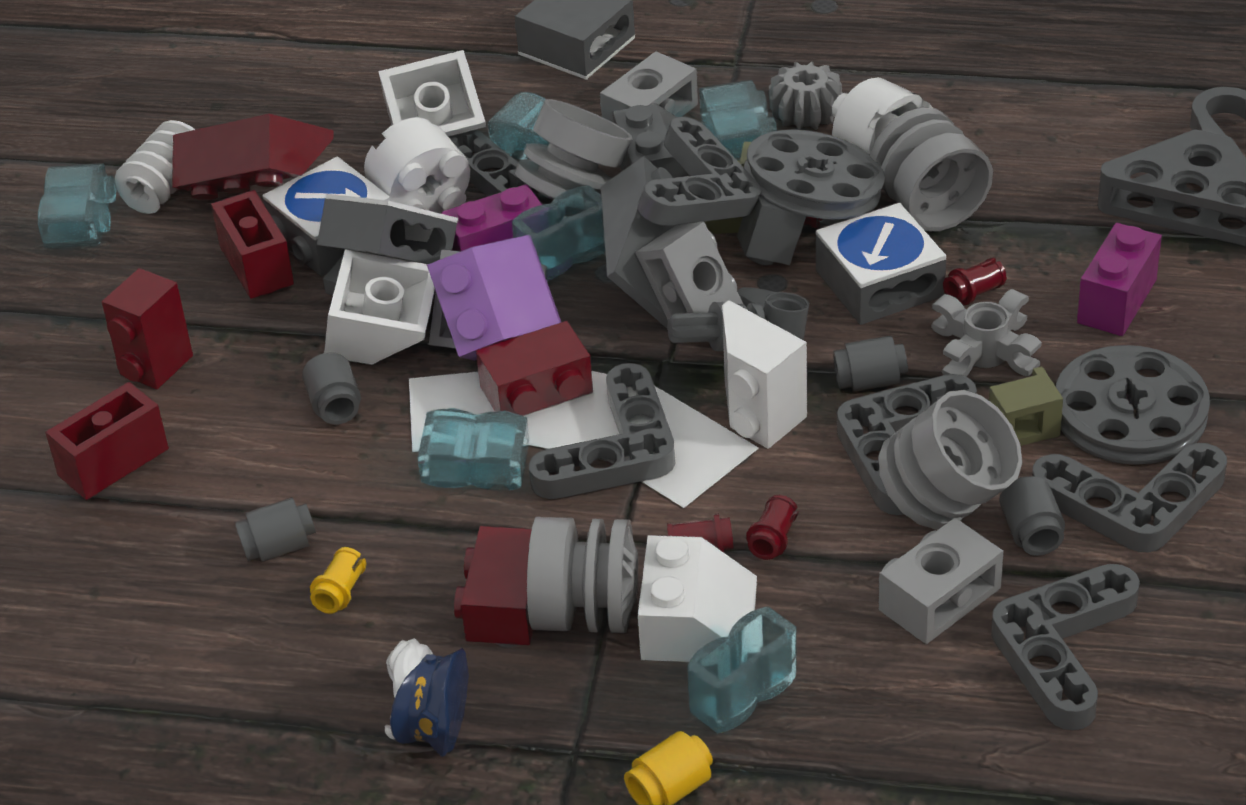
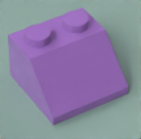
M530 235L471 247L427 265L458 356L461 358L475 361L477 360L476 350L561 323Z

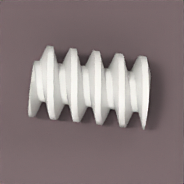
M170 120L163 122L116 171V189L129 207L146 214L156 213L160 209V204H164L170 198V194L177 190V188H172L173 135L195 130L193 127L181 121Z

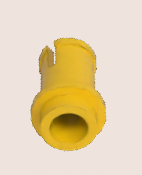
M349 547L338 549L324 574L317 576L310 585V600L321 612L333 614L348 606L351 600L350 591L367 566L366 560L363 558L358 561L355 568H352L361 555L357 550Z

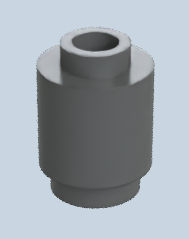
M891 335L844 343V349L833 350L835 373L840 390L852 388L853 392L898 385L900 384V374L908 373L903 343L894 345Z
M323 353L309 360L302 371V379L315 414L329 424L336 425L350 421L359 410L361 394L348 360L337 353Z
M1034 476L1020 477L1002 491L999 503L1012 537L1019 547L1023 548L1026 553L1037 556L1048 554L1061 545L1064 539L1065 521L1050 485L1046 480Z
M293 497L245 513L247 518L234 522L248 562L258 558L265 562L308 547L310 545L307 536L316 533L307 504L296 506Z

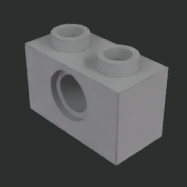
M655 51L600 92L602 117L613 122V111L629 109L636 105L647 106L653 104L659 105L676 117L684 116L698 105L696 68Z
M704 221L675 225L635 252L667 319H670L673 314L706 313L713 302H727L730 300L735 304H743L737 292V284L732 275L728 273L717 250L716 239L707 229Z
M954 518L939 530L926 534L917 546L900 558L890 560L882 571L879 572V610L923 643L928 644L1001 589L1003 550Z

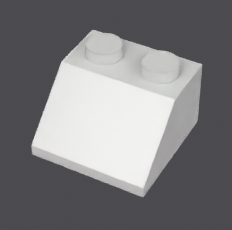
M464 50L378 71L391 125L405 119L421 117L441 128L447 136L486 127Z
M345 249L328 313L324 353H337L349 361L372 365L424 340L435 287L427 267L428 264Z
M728 300L722 305L725 387L730 428L736 430L741 436L750 438L769 449L807 417V342Z
M648 535L638 609L641 660L751 664L757 576L702 537Z

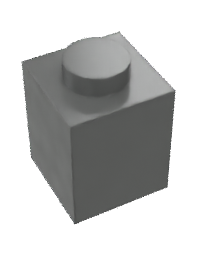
M759 196L753 212L742 218L737 233V238L745 256L761 265H772L774 262L790 265L806 216L784 210Z

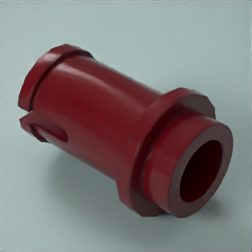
M994 257L965 270L955 268L944 279V293L958 299L963 306L969 305L975 300L976 296L994 288L1002 287L1007 280L1006 271L1000 261L996 262Z
M773 495L765 504V509L759 521L749 527L746 533L748 548L757 558L770 560L783 554L788 545L786 535L799 514V511H795L797 504L791 498L784 495Z
M719 513L714 514V519L677 524L667 523L668 536L702 537L723 553V550L734 549L730 517L719 518Z

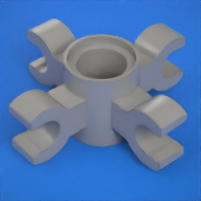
M1010 289L1003 295L998 304L979 302L971 305L967 310L958 299L951 295L944 294L933 303L932 309L942 315L932 323L931 328L942 336H951L953 334L961 338L960 340H952L944 348L943 355L952 360L942 369V374H957L967 377L973 366L992 368L1007 361L1015 372L1023 376H1029L1033 372V368L1040 366V361L1031 357V355L1041 347L1042 342L1031 334L1024 333L1018 335L1011 331L1019 330L1027 321V315L1019 312V310L1029 301V296Z

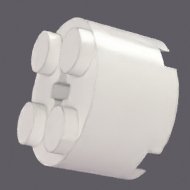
M879 77L867 79L855 86L848 94L843 93L839 95L834 101L832 114L835 119L832 136L846 140L870 154L877 137L891 121L907 111L920 107H933L919 95Z
M415 117L393 124L382 133L386 139L383 140L378 148L375 149L372 145L368 151L364 165L366 179L389 195L392 202L420 209L423 208L440 214L466 202L465 191L470 180L469 162L444 131L438 126L431 124L429 120Z

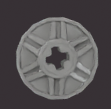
M546 99L533 128L549 144L526 143L524 154L530 160H519L515 169V175L521 181L554 201L586 210L600 211L602 210L601 186L612 178L602 169L598 168V166L621 167L633 140L632 135L613 122L585 109L562 101Z
M920 107L903 113L885 127L877 137L870 152V157L881 165L885 174L882 189L885 190L890 198L897 203H901L925 231L949 229L972 216L984 202L992 185L993 168L989 158L970 139L964 136L963 131L955 126L948 116L936 108Z
M966 390L947 392L885 440L878 456L880 477L888 496L903 514L917 524L932 529H940L954 518L960 521L965 516L971 514L981 504L988 502L1018 479L1022 466L1021 445L1012 424L1000 409L986 398Z
M535 517L529 543L527 568V606L531 629L569 631L575 617L576 607H584L589 632H599L603 621L604 608H608V621L611 633H626L633 605L636 603L638 590V552L633 541L631 521L615 519L612 526L610 543H607L604 520L592 519L587 534V541L579 542L574 518Z

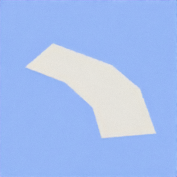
M591 371L592 393L503 423L480 387L478 372L409 378L412 452L508 442L550 449L618 435L619 431L608 402L607 374ZM631 386L626 387L628 397L636 396V391ZM655 386L674 439L675 466L667 475L641 482L682 508H685L758 450L759 447ZM639 415L630 418L628 421L633 424H645L653 418ZM625 456V461L630 460V456ZM599 459V460L609 461V462L612 463V464L615 463V462H614L613 460H611V459Z

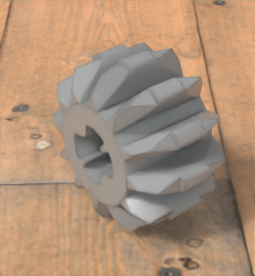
M813 61L808 65H800L794 62L793 68H779L778 75L771 78V85L769 86L772 116L781 119L782 126L796 125L798 130L809 126L817 130L820 123L832 124L834 118L832 106L837 97L843 94L839 74L830 72V68L827 65L816 67Z

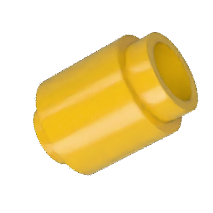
M677 731L632 762V769L624 774V781L630 795L638 805H673L710 780V765L713 763L712 755L706 744L698 736L692 735L690 737L682 731Z

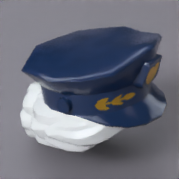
M416 639L401 640L386 660L387 670L393 681L395 699L392 705L390 725L384 726L385 734L402 744L414 741L427 742L443 757L454 749L464 717L469 679L466 653L461 648L444 657L435 656L427 645L419 644Z

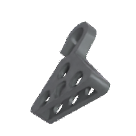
M1217 87L1203 91L1195 97L1192 103L1191 131L1103 163L1100 172L1097 204L1099 210L1109 215L1246 246V225L1239 229H1228L1218 222L1223 218H1236L1246 224V157L1234 140L1228 137L1211 117V115L1218 113H1230L1246 120V90L1234 87ZM1135 173H1147L1133 179L1130 178ZM1186 183L1196 184L1202 188V191L1191 190L1186 186ZM1133 197H1144L1151 199L1154 204L1147 208H1138L1130 205L1128 200ZM1187 207L1197 210L1199 215L1194 218H1181L1175 215L1173 210Z

